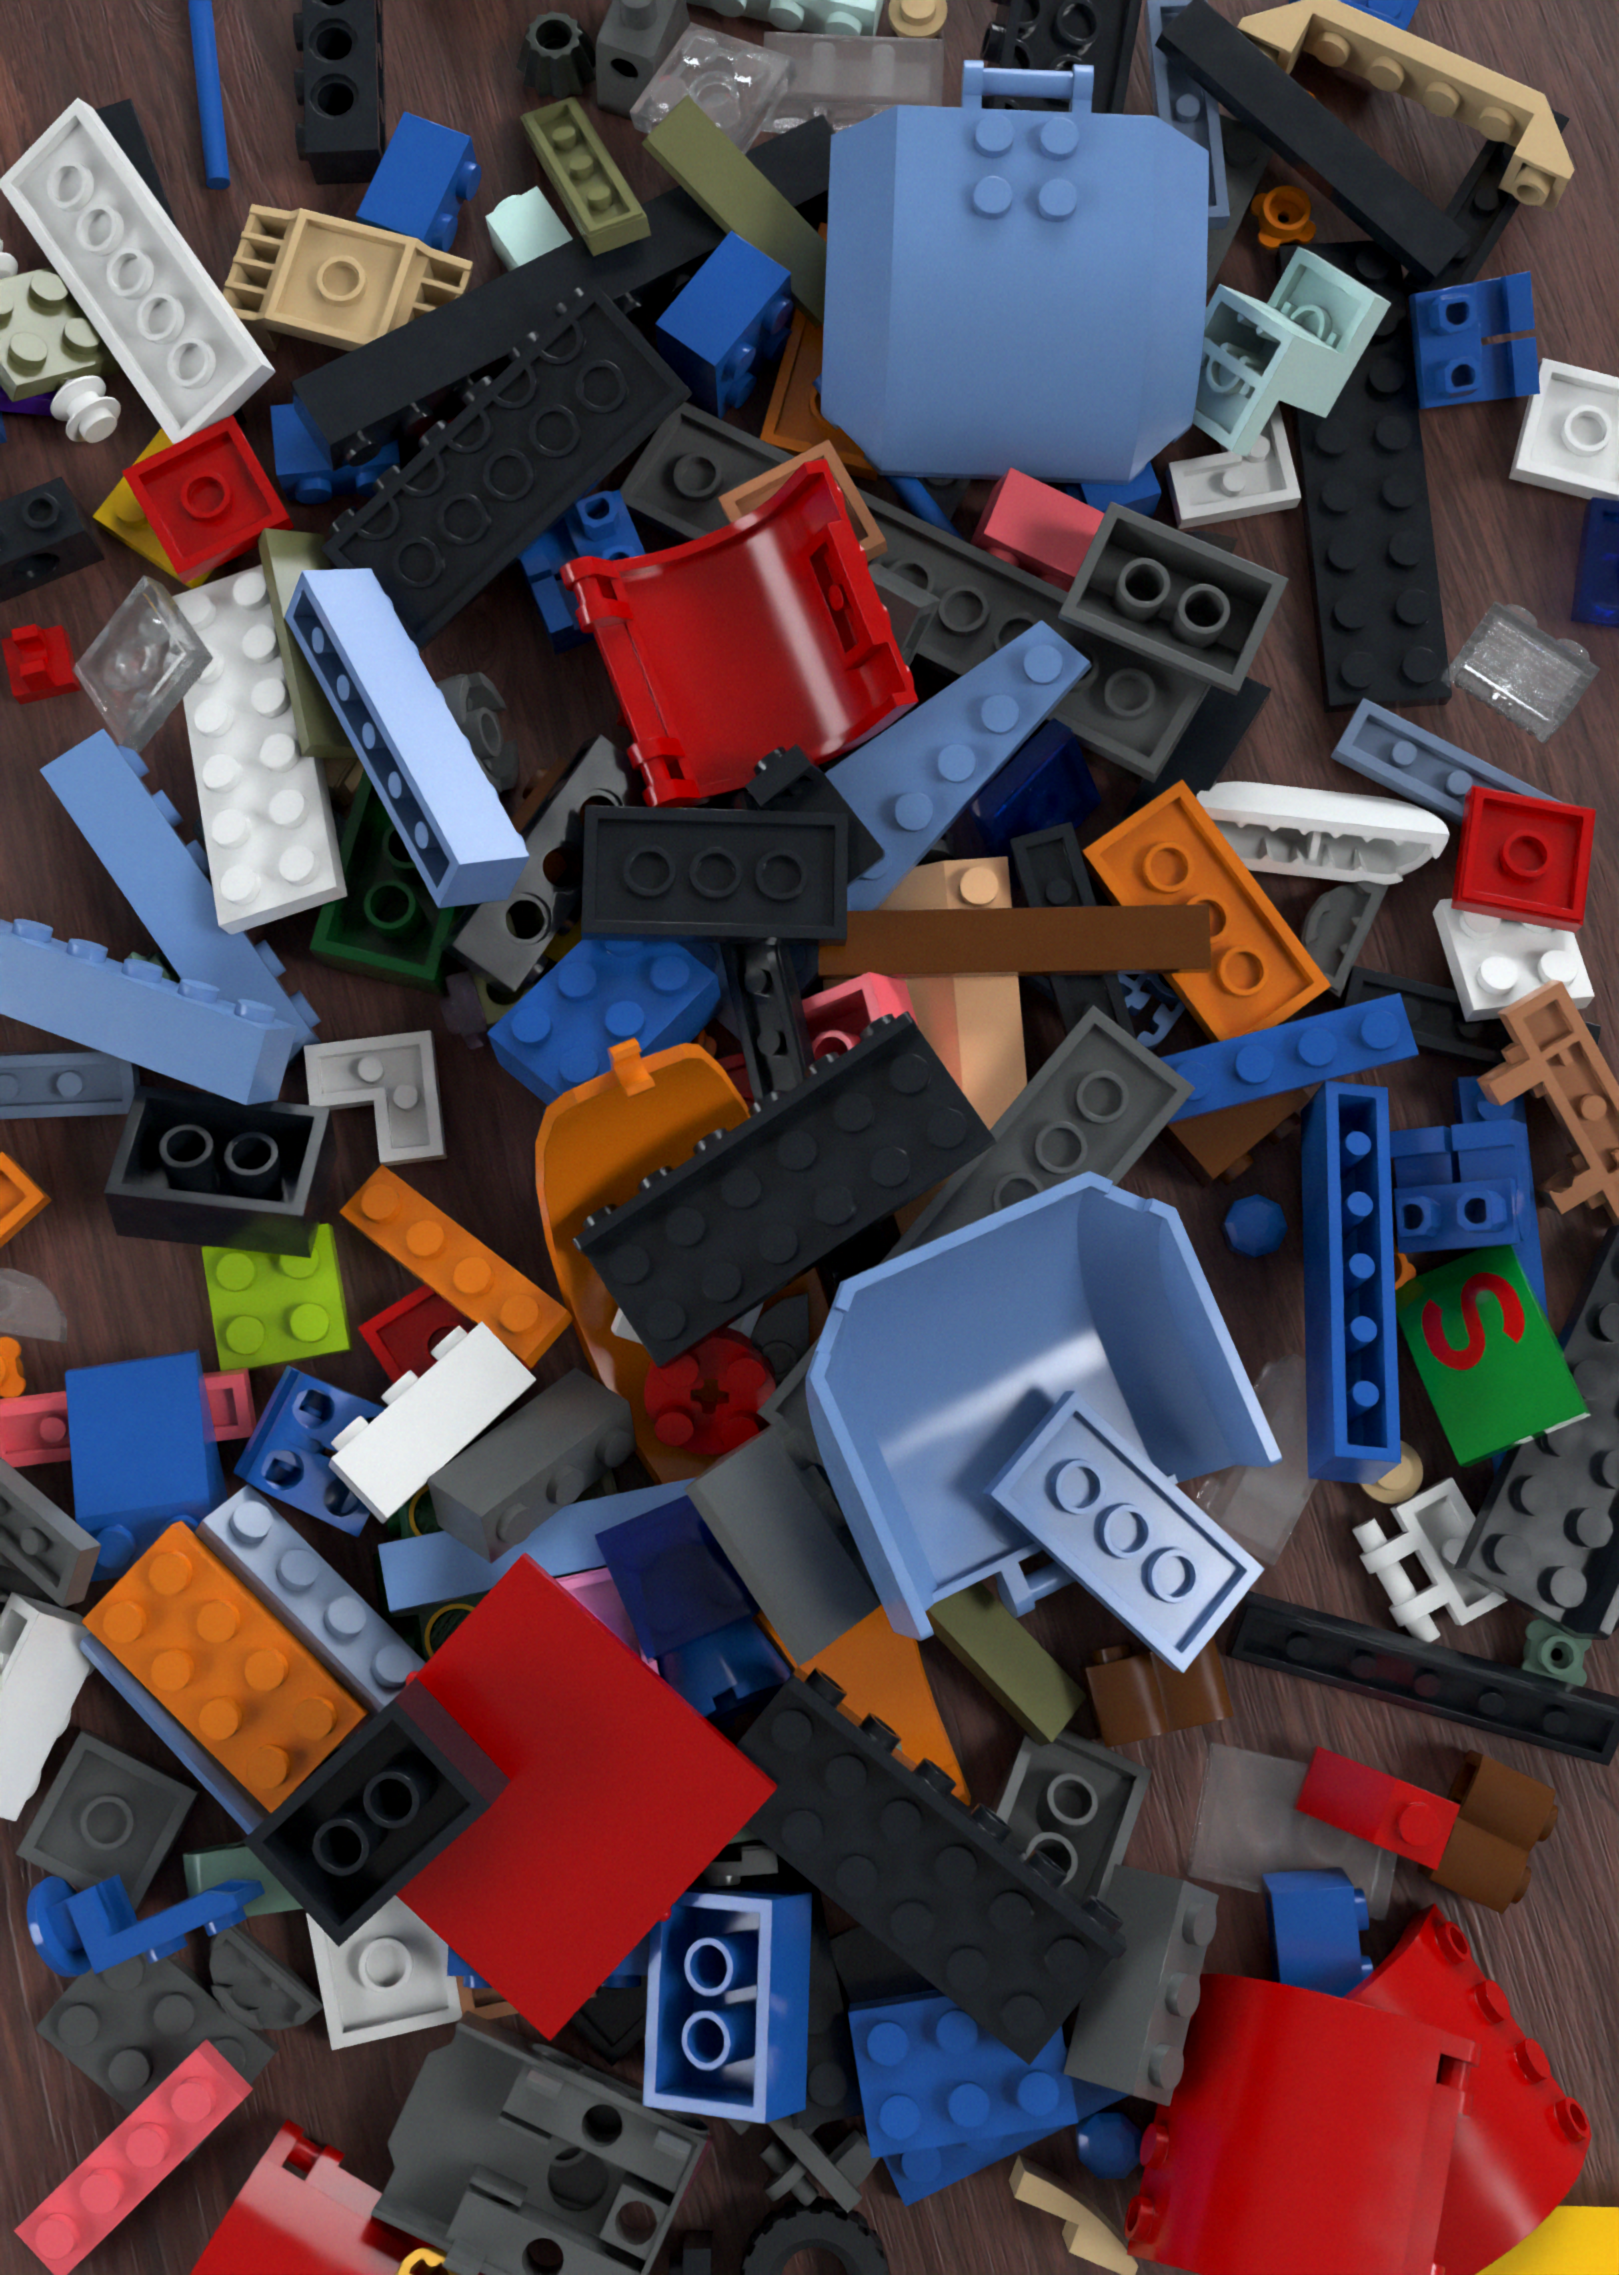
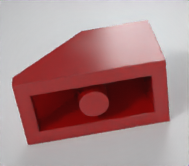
M1316 1745L1293 1809L1437 1870L1461 1805Z

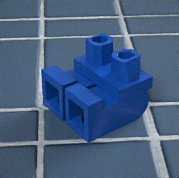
M1530 271L1408 296L1418 409L1540 394L1536 337L1488 345L1481 344V338L1535 329Z
M620 490L613 492L603 491L578 501L575 507L517 561L555 656L595 639L593 633H583L575 615L579 604L574 591L566 590L559 572L560 568L566 563L584 556H593L613 561L646 554Z
M1509 1118L1451 1125V1128L1436 1126L1389 1132L1390 1158L1394 1159L1397 1189H1394L1398 1251L1400 1254L1521 1244V1241L1528 1240L1531 1230V1203L1526 1124Z
M287 1365L233 1473L244 1478L246 1482L265 1493L358 1538L371 1511L331 1470L328 1465L332 1457L325 1454L324 1451L328 1448L338 1453L331 1442L360 1415L370 1424L387 1407L375 1402L373 1403Z

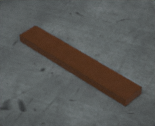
M1209 904L847 911L846 945L818 946L819 980L854 979L868 972L892 978L1208 973L1211 970Z

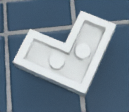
M1279 403L1275 406L1247 457L1231 452L1220 444L1222 453L1170 462L1165 472L1178 529L1296 508L1301 499Z
M431 1030L304 1046L309 1105L328 1107L331 1110L374 1105L379 1160L381 1164L392 1166L447 1159L435 1039Z

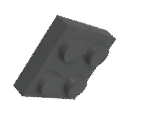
M89 1729L80 1731L21 1842L16 1855L83 1890L119 1874L136 1915L141 1911L204 1789Z

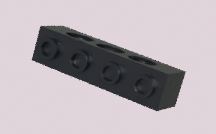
M302 0V13H293L295 45L298 52L303 51L304 67H295L294 69L296 99L298 105L304 106L305 122H297L295 124V139L299 160L309 161L317 185L371 183L387 149L383 0ZM343 1L341 4L332 5L333 3ZM346 55V56H345L344 58H342V59H339V60H331L332 58H334V57H336V56ZM338 110H348L346 113L341 115H332L334 112Z
M62 477L0 502V603L105 559L83 507Z
M602 735L583 742L519 832L530 857L508 900L469 904L443 939L439 948L499 992H515L519 986L527 989L535 982L548 962V958L542 953L556 933L561 937L565 936L582 915V904L578 901L582 897L584 826L580 820V808L583 802L590 800L598 806L647 807L642 792L647 788L640 770H633L628 755ZM550 851L560 854L567 864V877L560 886L550 883L543 872V861ZM515 902L526 907L532 921L528 934L522 939L511 934L506 925V913Z

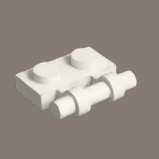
M1452 1477L1444 1478L1406 1501L1390 1508L1403 1531L1391 1539H1386L1375 1518L1367 1520L1352 1529L1364 1551L1359 1557L1369 1574L1376 1572L1393 1602V1605L1389 1607L1391 1614L1399 1627L1406 1625L1412 1638L1430 1643L1440 1636L1428 1613L1443 1605L1446 1607L1455 1625L1463 1626L1507 1601L1504 1597L1453 1569L1476 1518ZM1415 1552L1432 1582L1430 1586L1418 1592L1415 1591L1399 1562L1400 1559Z

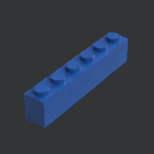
M1325 1080L1301 1110V1119L1303 1120L1301 1123L1308 1478L1373 1485L1401 1464L1388 1088Z

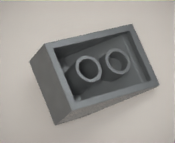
M1065 1728L1061 1730L1052 1743L1039 1746L1024 1730L989 1809L1012 1829L1006 1839L1027 1856L1035 1848L1049 1857L1068 1876L1062 1885L1081 1901L1085 1902L1091 1894L1105 1904L1115 1864L1122 1865L1152 1770Z

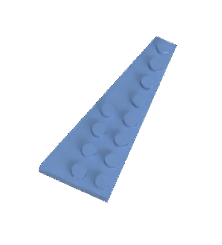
M1043 620L1036 623L825 773L885 851L883 860L847 888V911L878 910L1091 667L1090 661ZM677 942L718 976L723 1010L715 1018L741 1041L720 944ZM789 945L800 996H802L819 977L818 946Z

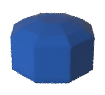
M1256 1194L1233 1202L1220 1228L1228 1249L1252 1260L1278 1250L1288 1226L1281 1206Z
M1105 2107L1083 2118L1076 2126L1077 2156L1098 2179L1126 2178L1140 2162L1141 2130L1119 2107Z

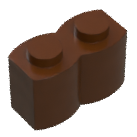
M1213 1636L1184 1673L1170 1668L1151 1649L1133 1652L1130 1642H1122L1092 1650L1094 1662L1079 1666L1098 1744L1105 1748L1234 1716Z
M1470 1749L1457 1771L1447 1796V1800L1461 1806L1438 1869L1434 1870L1419 1863L1417 1871L1427 1878L1503 1915L1510 1902L1517 1904L1527 1891L1531 1879V1868L1526 1864L1531 1849L1536 1841L1544 1842L1555 1826L1558 1816V1807L1553 1804L1556 1790Z

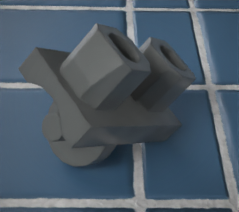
M791 2115L767 2123L793 2152L788 2157L774 2140H771L758 2154L773 2171V2174L768 2178L762 2189L772 2201L779 2199L790 2190L804 2207L808 2206L819 2194L816 2187L804 2175L808 2169L847 2213L862 2199L859 2185L868 2176L880 2157L871 2159L868 2138L859 2128L853 2125L828 2150L813 2133L820 2124L793 2130Z

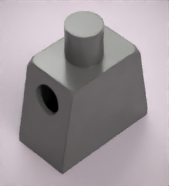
M612 0L596 41L598 110L653 128L692 32L685 0ZM630 63L636 67L638 71L637 77L631 78Z

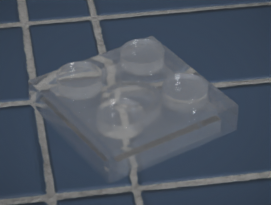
M691 22L630 110L634 128L650 134L688 94L745 155L796 79L797 71L794 58Z
M143 575L75 665L73 671L120 745L140 753L157 730L163 726L167 717L192 685L201 677L203 671L213 660V656L165 586Z

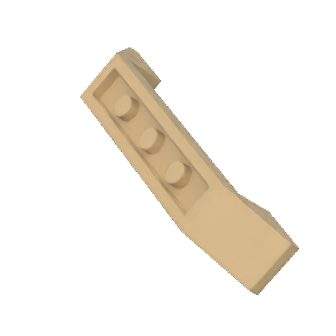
M1301 0L1243 17L1236 28L1288 75L1302 50L1315 55L1322 63L1328 66L1341 67L1369 80L1380 90L1396 92L1424 105L1427 110L1435 115L1448 116L1479 130L1483 136L1490 140L1503 141L1516 147L1498 188L1513 194L1523 204L1539 206L1553 213L1575 170L1545 94L1338 0Z

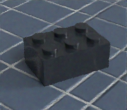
M137 1085L104 1191L117 1235L311 1258L337 1155L331 1109L328 1107L277 1101L244 1105L217 1094Z
M415 1678L257 1826L243 1842L332 1941L340 1947L487 1811L511 1780L426 1687Z

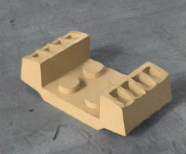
M252 204L244 231L241 234L236 255L233 258L228 279L224 284L222 295L260 348L276 352L281 334L283 333L339 349L353 351L468 293L473 262L432 249L417 238L302 208L287 211Z

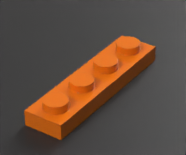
M383 1164L339 1211L347 1222L474 1324L478 1325L482 1321L507 1349L530 1369L574 1319L567 1309Z

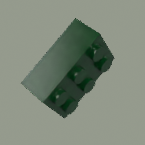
M363 769L339 849L347 896L322 905L309 949L325 967L445 997L455 959L439 948V945L468 905L445 908L437 907L366 770Z

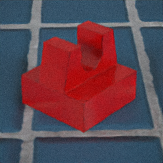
M32 624L11 629L12 637L1 639L13 697L20 705L81 690L69 634L62 625L42 629L38 625Z

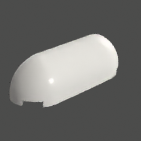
M1239 781L1217 783L1209 792L1199 791L1196 797L1246 868L1252 871L1348 882L1365 880L1382 885L1395 884L1403 881V875L1420 868L1432 857L1436 860L1444 850L1450 835L1444 822L1429 811L1410 803L1385 797Z

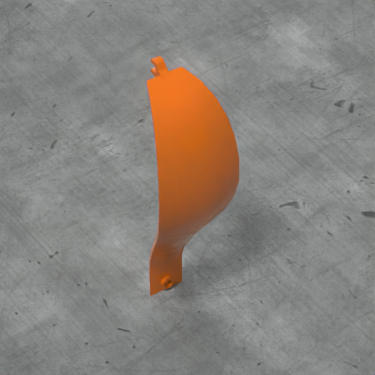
M634 1037L607 1048L611 1062L610 1071L566 1091L546 1107L535 1142L536 1190L550 1258L565 1307L574 1318L572 1324L588 1364L597 1382L630 1402L637 1444L635 1453L657 1486L698 1477L726 1453L715 1455L698 1454L679 1447L667 1446L659 1441L655 1434L654 1424L647 1415L644 1403L645 1377L651 1356L643 1344L614 1335L611 1326L619 1306L589 1259L578 1252L572 1239L585 1231L582 1223L595 1211L613 1203L620 1207L640 1193L637 1186L645 1177L665 1166H671L673 1170L695 1156L693 1147L702 1138L720 1128H726L730 1132L751 1116L748 1113L749 1109L744 1099L722 1066L699 1044L683 1043L641 1058L639 1052L642 1050ZM818 1265L764 1301L758 1316L759 1319L764 1311L776 1304L782 1297L808 1292L810 1347L822 1334L832 1307ZM706 1379L703 1389H692L695 1395L702 1397L704 1401L710 1402L717 1401L718 1398L725 1397L728 1393L719 1390L718 1380ZM720 1544L700 1547L730 1590L790 1668L792 1674L798 1668L797 1663ZM882 1604L812 1659L799 1666L808 1675H810L814 1668H818L831 1677L847 1693V1696L842 1701L844 1705L862 1720L870 1712L888 1724L901 1737L902 1752L917 1765L924 1757L935 1763L957 1784L951 1793L965 1805L970 1806L971 1795L936 1707L922 1664L917 1640L893 1632Z

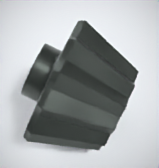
M551 10L547 15H537L536 21L528 24L520 47L521 52L516 68L524 74L523 85L536 89L540 98L552 95L559 100H563L569 94L581 95L584 85L596 80L593 70L596 67V52L592 48V40L578 20L570 19L567 12L557 14Z

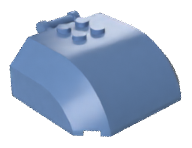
M963 60L961 108L896 105L831 135L820 414L836 430L840 427L864 452V459L879 475L1000 480L1012 467L1040 482L1128 485L1144 471L1146 464L1170 442L1175 443L1190 429L1197 398L1205 325L1209 151L1157 116L1091 113L1094 81L1093 65L1073 64L1072 71L984 68L983 60ZM982 95L1070 99L1069 112L983 109Z
M1088 1171L840 1282L805 1377L807 1405L817 1446L831 1486L894 1633L918 1641L934 1635L925 1611L934 1603L993 1574L997 1579V1589L1000 1598L1013 1618H1018L1034 1610L1035 1601L1076 1581L1056 1561L1024 1576L1018 1562L1043 1549L982 1494L988 1484L1065 1391H1076L1174 1484L1234 1465L1272 1467L1282 1462L1281 1453L1175 1207L1154 1198L1146 1200L1112 1185V1180Z

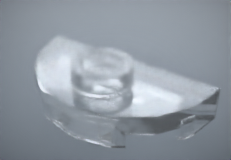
M0 1268V1333L67 1344V1317L64 1311L60 1309L55 1295L46 1287V1284L41 1279L12 1268Z

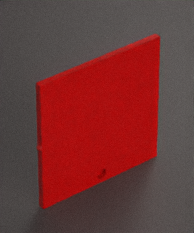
M525 1552L419 1672L412 1671L406 1676V1687L417 1678L511 1781L492 1806L404 1886L396 1896L545 2038L551 2041L658 1921L665 1922L670 1918L672 1914L670 1907L776 1791L778 1785Z

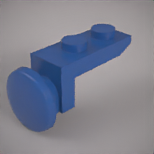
M119 1874L79 1893L62 1878L50 1876L35 1885L29 1894L26 1912L27 1923L33 1944L44 1963L56 1974L70 1978L87 1973L91 1967L94 1973L97 1974L143 1952L149 1964L156 1962L188 1946L184 1933L204 1925L209 1937L247 1919L243 1906L265 1894L260 1880L231 1878L138 1921Z

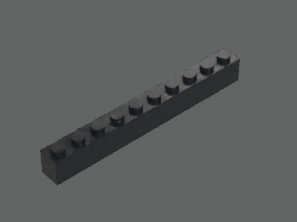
M823 113L743 153L810 225L821 220L827 224L831 135L836 132ZM679 185L640 205L647 216L651 236L596 256L592 255L582 236H579L292 381L291 388L295 412L333 472L348 464L352 467L366 464L380 453L383 446L402 436L407 439L418 437L429 430L435 424L437 418L457 408L463 411L467 407L462 402L466 393L477 382L488 375L495 380L512 363L508 355L526 335L533 331H536L539 336L544 333L558 319L554 314L558 304L574 289L581 286L587 291L596 282L632 324H636L647 314L650 308L668 299L673 302L725 239L727 234Z

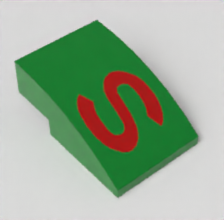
M1512 1245L1483 1247L1415 1277L1395 1290L1396 1315L1427 1393L1460 1466L1469 1467L1591 1415L1564 1359L1565 1355Z

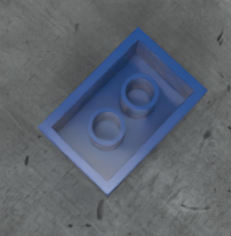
M581 940L487 1032L499 1064L545 1104L550 1105L566 1091L610 1071L611 1062L607 1051L609 1047L635 1037L642 1050L639 1052L642 1058L679 1044L690 1043L723 1010L718 976L677 942Z
M694 1881L670 1907L672 1910L670 1918L665 1922L658 1921L650 1930L643 2106L764 2124L806 2110L812 1892L739 1885L706 1887L701 1886V1882Z
M939 1989L849 2004L848 2016L871 2159L1079 2123L1071 2076L1063 2074L1067 2054L1062 2026L1058 2028L1029 2066Z

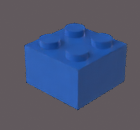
M730 231L655 323L658 354L693 393L687 400L720 420L731 406L737 409L747 401L757 382L756 375L768 360L776 363L783 356L788 337L793 332L790 330L791 312L794 305L791 301V272L736 233Z

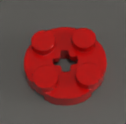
M728 1327L665 1370L658 1368L651 1358L645 1377L644 1403L647 1415L654 1424L657 1438L667 1446L679 1447L698 1454L715 1455L728 1453L761 1432L769 1424L757 1412L776 1390L774 1367L767 1355L765 1360L762 1353L752 1346V1340L740 1331ZM706 1379L718 1380L719 1390L728 1393L725 1397L710 1402L704 1401L702 1397L695 1395L692 1389H703Z

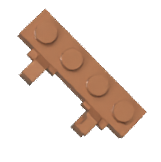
M1552 979L1497 1012L1514 1043L1501 1050L1506 1062L1500 1063L1476 1079L1487 1101L1498 1106H1502L1529 1090L1532 1097L1539 1098L1543 1096L1573 1149L1572 1152L1565 1155L1571 1168L1559 1171L1536 1187L1547 1209L1557 1211L1558 1214L1562 1215L1583 1201L1587 1208L1590 1209L1603 1204L1614 1226L1619 1225V1085L1563 982Z

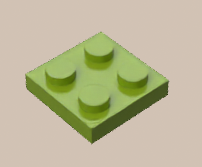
M329 1223L319 1225L311 1258L212 1246L201 1247L221 1371L248 1368V1371L353 1351L332 1225Z

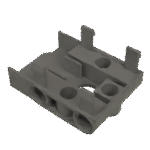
M466 2010L455 2027L458 2030L453 2041L428 2052L387 2142L395 2168L384 2193L370 2215L444 2250L448 2255L442 2267L457 2275H478L479 2272L485 2275H648L705 2146L710 2130L708 2125L688 2112L643 2106L642 2089L560 2050L541 2043H535ZM599 2104L610 2105L620 2114L623 2126L612 2134L598 2133L590 2126L587 2120V2110ZM576 2147L599 2156L607 2168L608 2175L607 2188L600 2200L590 2207L581 2209L566 2207L556 2200L549 2188L548 2181L549 2168L555 2157L566 2149ZM634 2201L646 2203L655 2213L656 2222L647 2229H633L624 2223L620 2215L621 2207L628 2202ZM539 2238L551 2239L562 2250L563 2260L556 2265H541L532 2258L528 2244Z

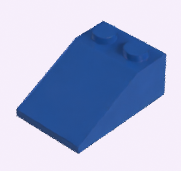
M199 1349L69 1369L65 1372L75 1519L80 1527L102 1545L90 1582L123 1577L172 1524L182 1521L194 1533L205 1517L228 1500Z

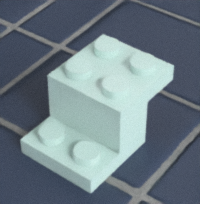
M1299 246L1267 304L1219 284L1205 310L1201 368L1192 423L1231 452L1247 457L1279 400L1326 418L1391 302L1316 254Z

